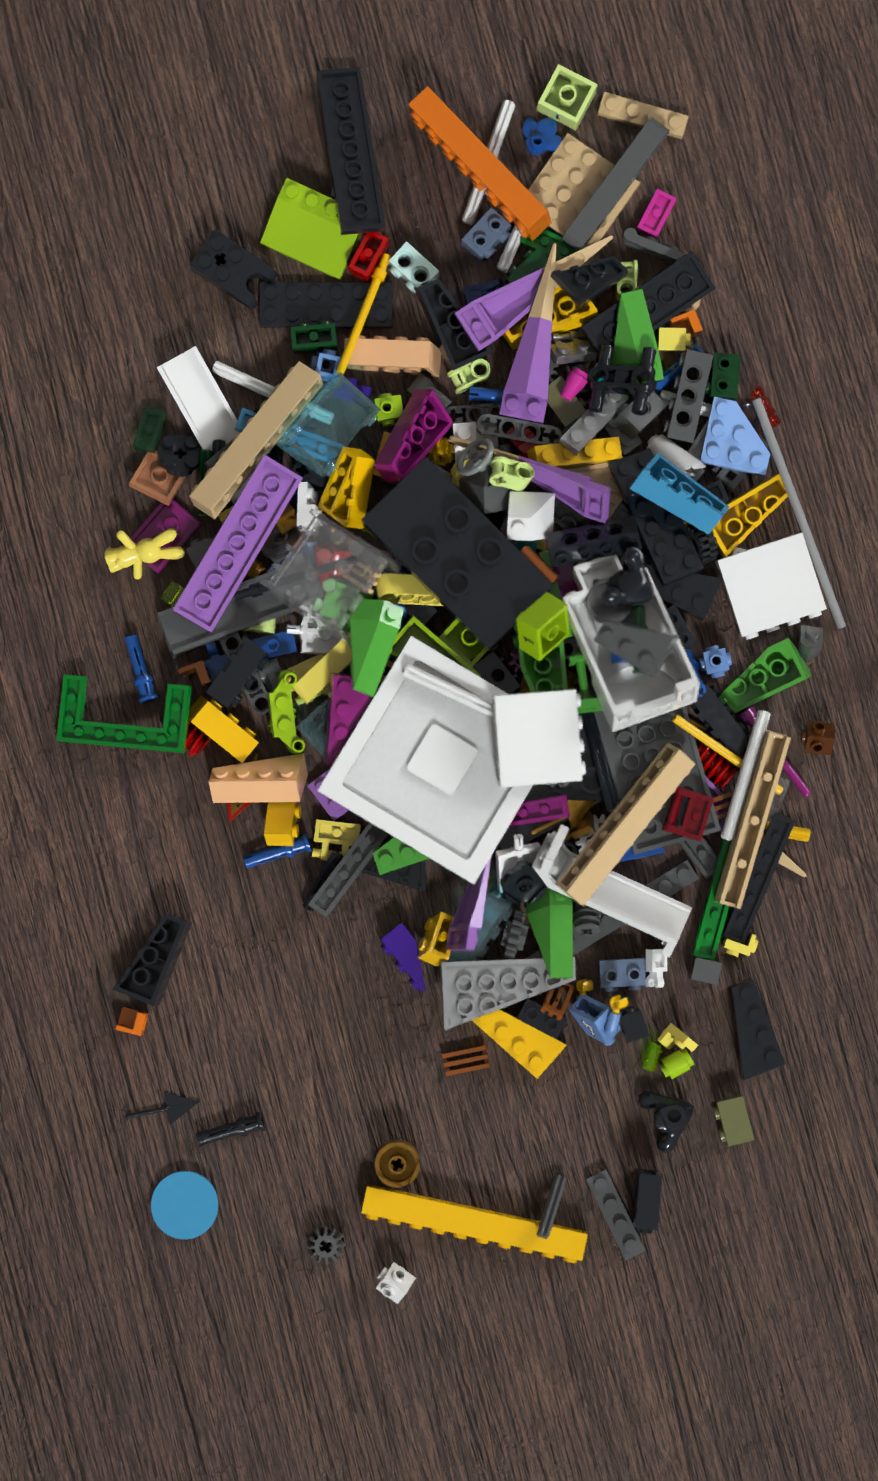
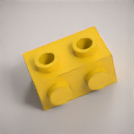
M268 802L264 830L267 846H294V839L298 838L299 825L296 822L297 818H301V805H297V802Z
M441 911L427 920L424 928L426 930L425 937L421 939L418 946L420 950L419 959L436 967L440 966L441 962L448 961L451 951L446 950L449 926L453 919L452 916Z

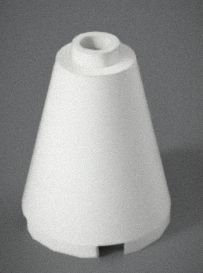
M656 434L648 440L647 449L650 448L654 457L659 453L696 482L704 474L705 470L703 468H706V466L665 435L658 436Z

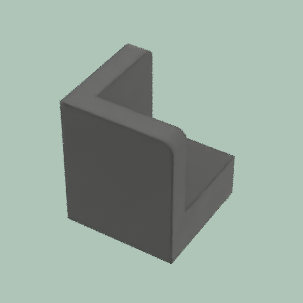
M695 958L693 971L689 979L718 985L722 963Z

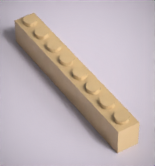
M300 361L295 367L290 368L287 377L274 388L270 398L261 404L257 414L251 417L244 430L234 437L231 446L221 453L214 467L209 468L201 483L192 489L189 497L196 508L216 519L254 472L262 456L270 452L324 385L319 373Z
M667 742L555 885L570 898L584 906L599 885L604 882L614 866L619 863L626 851L634 844L637 837L648 826L656 813L661 810L667 799L690 773L695 763L679 748Z

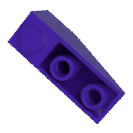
M401 922L381 939L383 944L380 946L388 956L390 954L394 955L397 959L395 965L402 973L406 971L410 975L411 979L408 981L415 990L421 989L424 992L426 987L421 962L418 958L417 942Z

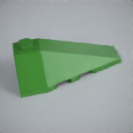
M353 599L348 617V627H350L351 631L349 646L352 648L351 677L353 690L374 697L399 631L404 608L385 600Z
M546 886L544 894L537 901L530 904L526 902L527 919L533 929L534 937L541 950V955L550 978H573L572 898Z

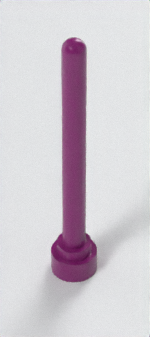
M750 706L737 717L742 723H745L747 726L750 725L753 729L757 712ZM785 758L782 769L804 797H809L811 795L810 789Z

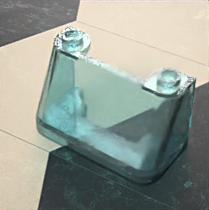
M339 373L322 386L276 445L321 477L326 475L329 477L337 468L335 463L342 448L351 442L361 428L366 425L370 427L377 420L376 414L380 408Z

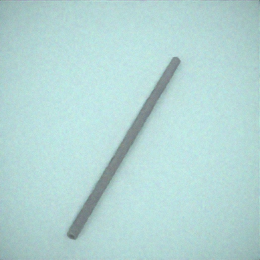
M761 397L752 400L800 530L803 533L838 629L846 626Z

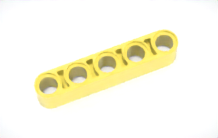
M384 573L380 578L376 577L375 579L378 582L376 585L378 600H385L392 604L443 606L413 575Z
M351 631L292 687L306 704H309L329 685L330 673H342L351 665L352 648L349 646Z

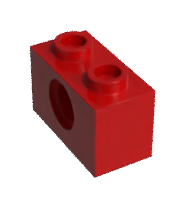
M378 232L366 233L348 266L349 273L369 283L374 269L379 265L383 253L386 252L389 246V238Z

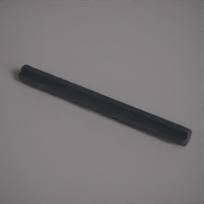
M579 682L574 685L576 693H580ZM594 712L581 713L606 810L611 812L619 803Z

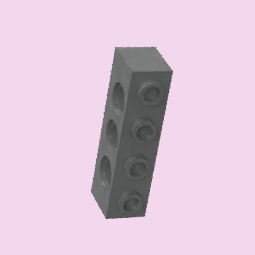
M688 349L686 354L681 353L679 367L683 368L681 376L676 375L674 388L677 389L676 398L671 397L669 405L672 416L671 420L666 419L664 427L667 438L690 443L694 442L713 355ZM689 368H696L699 371L698 379L694 381L689 380L686 375ZM686 389L694 393V399L689 403L684 402L681 398L682 392ZM681 411L689 415V421L684 425L679 424L676 420L677 414Z

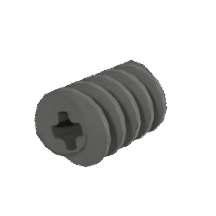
M573 900L574 931L584 936L598 935L601 932V912L585 904L582 906Z

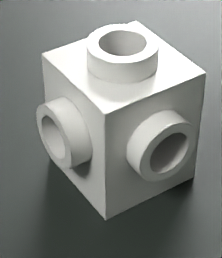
M393 1262L388 1269L384 1267L378 1275L377 1279L380 1282L376 1289L385 1297L398 1304L406 1295L416 1277Z

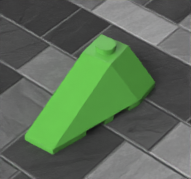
M637 289L620 293L611 365L639 366L643 348L652 347L657 351L653 367L656 371L655 380H662L664 376L661 359L643 290ZM648 378L642 380L640 384L645 383Z
M787 638L768 647L721 693L719 699L723 705L727 702L734 713L812 675L801 653L791 640Z
M563 641L541 661H538L519 648L520 668L531 693L568 690Z

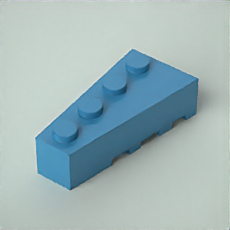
M659 453L643 469L630 487L631 490L707 534H710L729 509L727 504Z

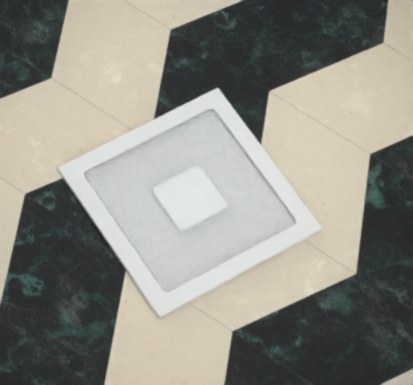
M411 636L318 789V792L470 883L475 884L533 785L500 787L498 785L493 717L404 677L403 671L406 665L409 664L491 703L492 695L508 694Z

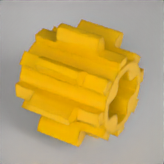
M446 437L441 438L428 452V459H431L432 463L438 466H446V464L451 463V460L454 459V444H451Z

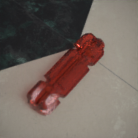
M760 386L753 389L751 395L753 399L761 397L771 427L778 426L780 419L774 414L775 410L768 397L764 396L763 388Z

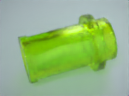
M649 1042L648 1046L645 1047L647 1052L641 1068L655 1072L659 1055L663 1053V1050H661L662 1045Z

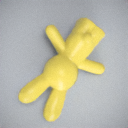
M175 528L166 529L154 538H144L137 544L125 532L118 531L116 534L117 538L124 545L118 548L108 547L105 549V560L111 573L133 565V577L137 580L142 577V561L144 563H154L159 559L178 560L185 555V550L182 547L161 548V546L176 538L177 530Z

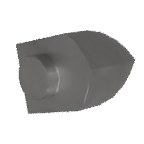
M806 625L800 626L799 652L805 662L814 659L821 651L823 628Z

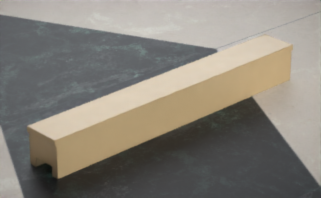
M769 730L765 732L714 902L741 909L791 738L786 737V735Z

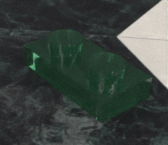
M144 408L132 445L134 450L150 453L156 452L167 418L166 411Z

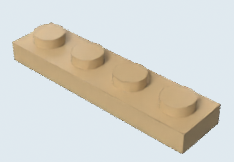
M607 92L603 94L598 111L599 116L641 128L652 117L670 130L669 136L679 139L683 138L689 117Z

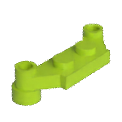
M285 669L279 672L277 677L278 683L273 691L267 693L272 736L274 738L278 737L285 743V747L290 753L298 754L305 749V743L301 737L296 735L291 689L297 682V676L292 670ZM288 675L291 676V681L289 683H287L286 681ZM299 742V747L295 749L294 744Z

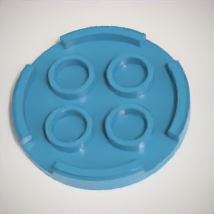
M179 1171L168 1175L157 1185L151 1199V1212L155 1223L165 1234L177 1239H192L205 1233L214 1223L219 1209L218 1196L212 1183L203 1175L193 1171Z

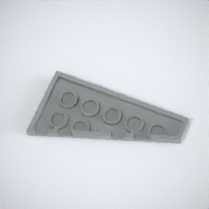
M573 957V978H550L543 958L441 962L443 1031L576 980L575 957Z

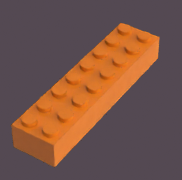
M428 86L408 104L411 110L409 114L413 118V123L420 130L424 128L429 140L435 146L439 144L443 150L442 153L448 160L452 161L454 159L458 165V170L465 177L469 175L472 180L471 183L479 192L484 190L487 200L494 207L499 206L503 217L509 223L514 222L517 227L516 230L523 238L528 236L533 241L552 223L548 210Z

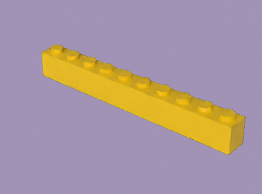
M367 1184L361 1212L366 1214L365 1218L378 1220L381 1217L388 1219V1223L400 1225L401 1222L409 1223V1227L422 1230L423 1227L432 1228L431 1232L444 1235L445 1231L454 1233L453 1237L466 1239L467 1236L474 1237L476 1242L488 1244L489 1241L497 1242L498 1247L510 1249L511 1246L520 1247L519 1251L532 1254L534 1250L542 1252L541 1256L547 1258H554L555 1255L564 1257L563 1260L570 1263L583 1260L588 1236L587 1231L553 1224L549 1237L543 1239L537 1236L540 1221L371 1184Z

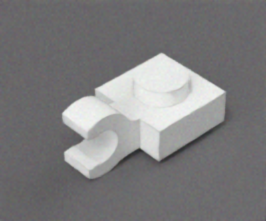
M646 949V972H650L646 977V987H654L655 985V988H661L664 986L663 972L667 971V956L662 954L663 949Z

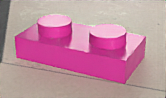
M657 188L637 230L657 239L677 198Z

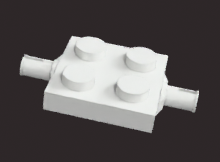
M303 608L300 626L287 624L286 634H299L301 639L300 653L326 655L349 632L318 622L321 609Z
M515 834L513 836L514 847L496 851L497 889L500 893H503L500 880L510 868L519 861L534 863L541 848L539 842L523 845V835ZM523 881L519 887L522 885L527 886V881Z

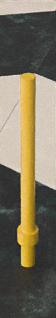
M383 253L378 267L373 271L371 276L373 280L336 369V373L344 375L378 288L381 282L385 280L387 275L386 269L391 259L389 254Z
M678 714L674 715L672 722L741 769L743 759ZM777 784L775 793L780 795L783 787Z

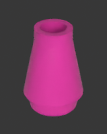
M574 367L572 371H569L559 395L571 402L588 383L589 375Z

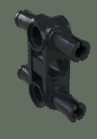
M601 345L598 363L589 372L590 390L592 392L589 405L590 411L595 413L602 412L605 394L607 393L634 395L631 412L635 415H645L647 399L657 386L655 380L656 371L653 368L656 349L644 347L639 366L611 365L614 348L610 345ZM605 376L602 381H598L601 377ZM648 378L645 383L640 384L642 380Z

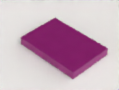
M172 500L169 506L160 503L130 539L137 544L144 538H154L166 529L175 528L177 530L176 538L161 546V548L183 547L202 523L175 500ZM159 559L154 563L146 564L160 574L171 559Z

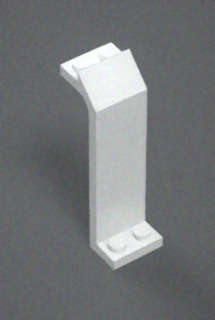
M196 346L157 367L202 449L212 451L213 440H224L227 444L237 434L241 433L234 430L238 420ZM249 478L231 499L233 504H235Z
M561 824L558 832L553 831L552 834H547L532 867L548 888L568 896L555 884L578 855L566 848L564 840L569 828ZM612 870L604 882L592 894V897L585 903V905L663 940L661 944L665 945L662 954L669 958L692 910V907Z

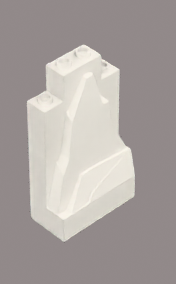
M617 554L579 562L573 567V578L579 592L571 591L565 597H562V601L568 606L569 624L593 676L592 685L612 732L697 702L700 683L680 639L677 640L658 674L652 677L646 673H632L634 666L630 663L612 664L611 652L593 641L603 623L597 622L591 615L587 605L589 591L598 581L609 578L619 570H623ZM646 567L645 570L649 575L654 590L653 600L647 603L633 604V606H645L646 629L677 635ZM632 609L621 622L632 625Z

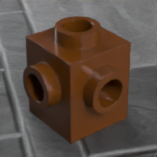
M807 721L806 729L801 731L800 742L804 743V752L832 754L835 740L834 724Z

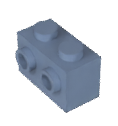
M491 207L464 236L461 245L480 262L485 258L488 260L495 253L496 245L499 242L503 244L511 235L509 232L511 224Z
M644 958L598 960L599 983L601 988H605V992L619 991L618 987L627 986V990H641V986L646 985Z

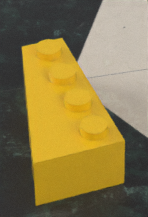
M780 474L773 475L726 503L729 509L712 530L714 533L713 537H716L717 540L715 541V544H718L717 550L722 558H726L788 497Z

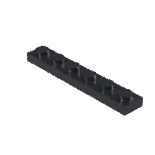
M776 812L773 813L759 846L741 909L734 907L723 937L744 945L795 824V820Z

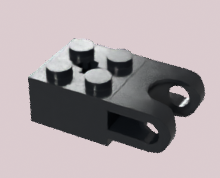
M216 229L213 230L190 263V268L194 273L250 310H254L258 302L256 297L247 289L249 283L257 278L273 282L278 276L272 267ZM225 259L226 263L224 265L221 263L219 266L217 261Z

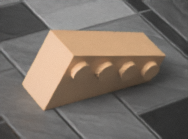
M360 335L347 368L379 371V367H381L383 371L389 373H398L400 369H403L404 372L411 373V375H419L421 371L430 372L433 377H439L441 352L428 338L418 337L416 341H411L406 337H395V340H387V337L374 336V339H366L365 336ZM345 338L344 349L349 338Z
M302 753L216 767L212 769L208 782L213 803L300 802L308 772L305 756Z

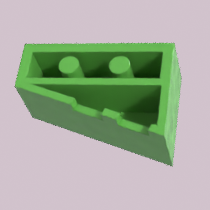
M395 837L373 853L380 875L429 859V857Z

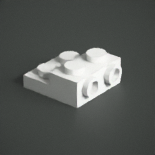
M300 482L298 485L297 527L303 533H307V536H320L322 527L326 525V515L316 506L318 503V493L308 482Z

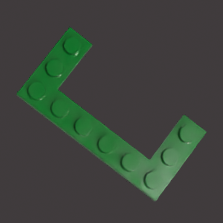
M63 676L56 741L185 753L192 686L168 684L163 728L83 721L88 677Z

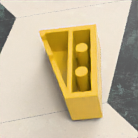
M343 447L318 507L344 527L363 529L364 527L361 520L366 515L375 459L362 449Z
M201 695L189 709L188 720L238 761L243 763L259 743L254 739L256 734L247 726L243 730L237 725L239 720L231 713L226 716L220 711L223 708L213 699L209 702Z

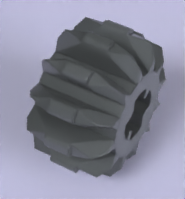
M327 1226L323 1227V1233H321L320 1229L316 1228L315 1234L317 1237L314 1235L309 1236L310 1241L314 1243L307 1244V1248L315 1249L309 1256L314 1257L318 1255L317 1263H320L321 1259L325 1258V1265H329L330 1257L334 1262H337L338 1258L335 1254L340 1256L344 1254L339 1248L345 1247V1242H338L343 1237V1234L340 1233L334 1236L336 1232L335 1227L332 1228L331 1233H328ZM323 1240L326 1243H332L330 1245V1250H328L327 1248H321Z

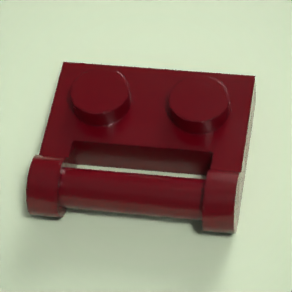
M677 787L673 793L674 797L666 823H663L661 830L701 842L714 798ZM687 797L689 798L681 828L674 826L682 799Z

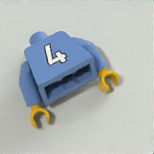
M586 978L579 980L576 983V988L579 992L577 1001L568 1010L588 1036L604 1043L606 1046H610L615 1042V1036L620 1031L618 1023L621 1013L619 1010L628 1005L627 998L620 1000L621 995H617L610 999V1008L586 995L587 991L593 989L592 980H587Z

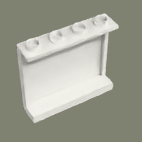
M797 533L727 556L726 558L715 560L716 567L720 570L723 578L722 580L740 632L738 633L739 637L745 636L746 640L759 636V631L766 629L767 633L780 629V624L787 622L788 626L801 622V617L807 615L809 619L822 615V610L827 609L803 533Z
M576 689L492 695L497 776L500 787L582 781V775H585V762L581 761V752H584V742L582 738H579V730L582 729V717L578 716L577 707L581 706L580 693H576Z

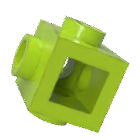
M391 393L378 395V398L374 399L375 405L371 406L373 419L377 418L378 424H383L384 427L396 425L403 412L401 395L392 396ZM386 408L391 409V410L388 411V412L384 411V409H386Z

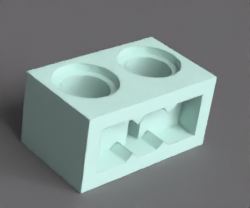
M408 242L389 260V266L391 267L389 271L398 279L402 277L407 282L405 285L413 293H416L414 290L415 286L439 277V270ZM406 258L411 263L407 267H401L398 262ZM418 273H423L427 276V279L423 282H418L414 277Z

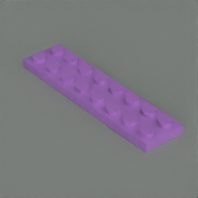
M265 454L262 456L172 610L212 633L303 477Z

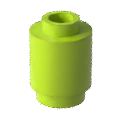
M686 1049L678 1050L661 1059L663 1064L660 1065V1069L665 1077L670 1076L671 1079H674L690 1070L694 1062Z

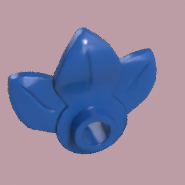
M530 117L525 120L522 133L527 139L526 148L529 153L540 155L546 150L555 151L561 144L563 138L555 135L557 123L554 119L545 118L539 123Z

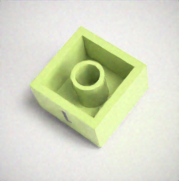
M558 64L538 102L537 111L577 130L596 93L598 84Z

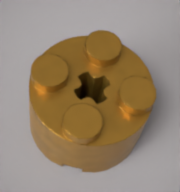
M399 1139L390 1140L382 1145L375 1159V1170L379 1179L387 1186L394 1188L406 1186L415 1180L420 1169V1157L416 1148L409 1142ZM399 1158L401 1159L403 1167L398 1166V1168L396 1169L394 1168V1163L391 1161H396Z

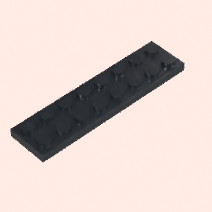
M360 67L317 71V84L341 235L385 231V219Z

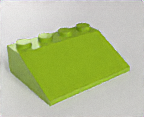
M286 178L260 244L341 280L362 233L341 235L336 200Z

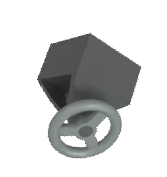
M480 438L471 442L461 452L457 460V470L463 475L459 479V490L483 514L508 510L510 491H515L505 487L494 486L490 483L489 478L492 474L490 461L494 446L492 441L487 438ZM486 445L487 449L479 452L476 450V447ZM470 453L469 461L463 467L464 461L467 455Z

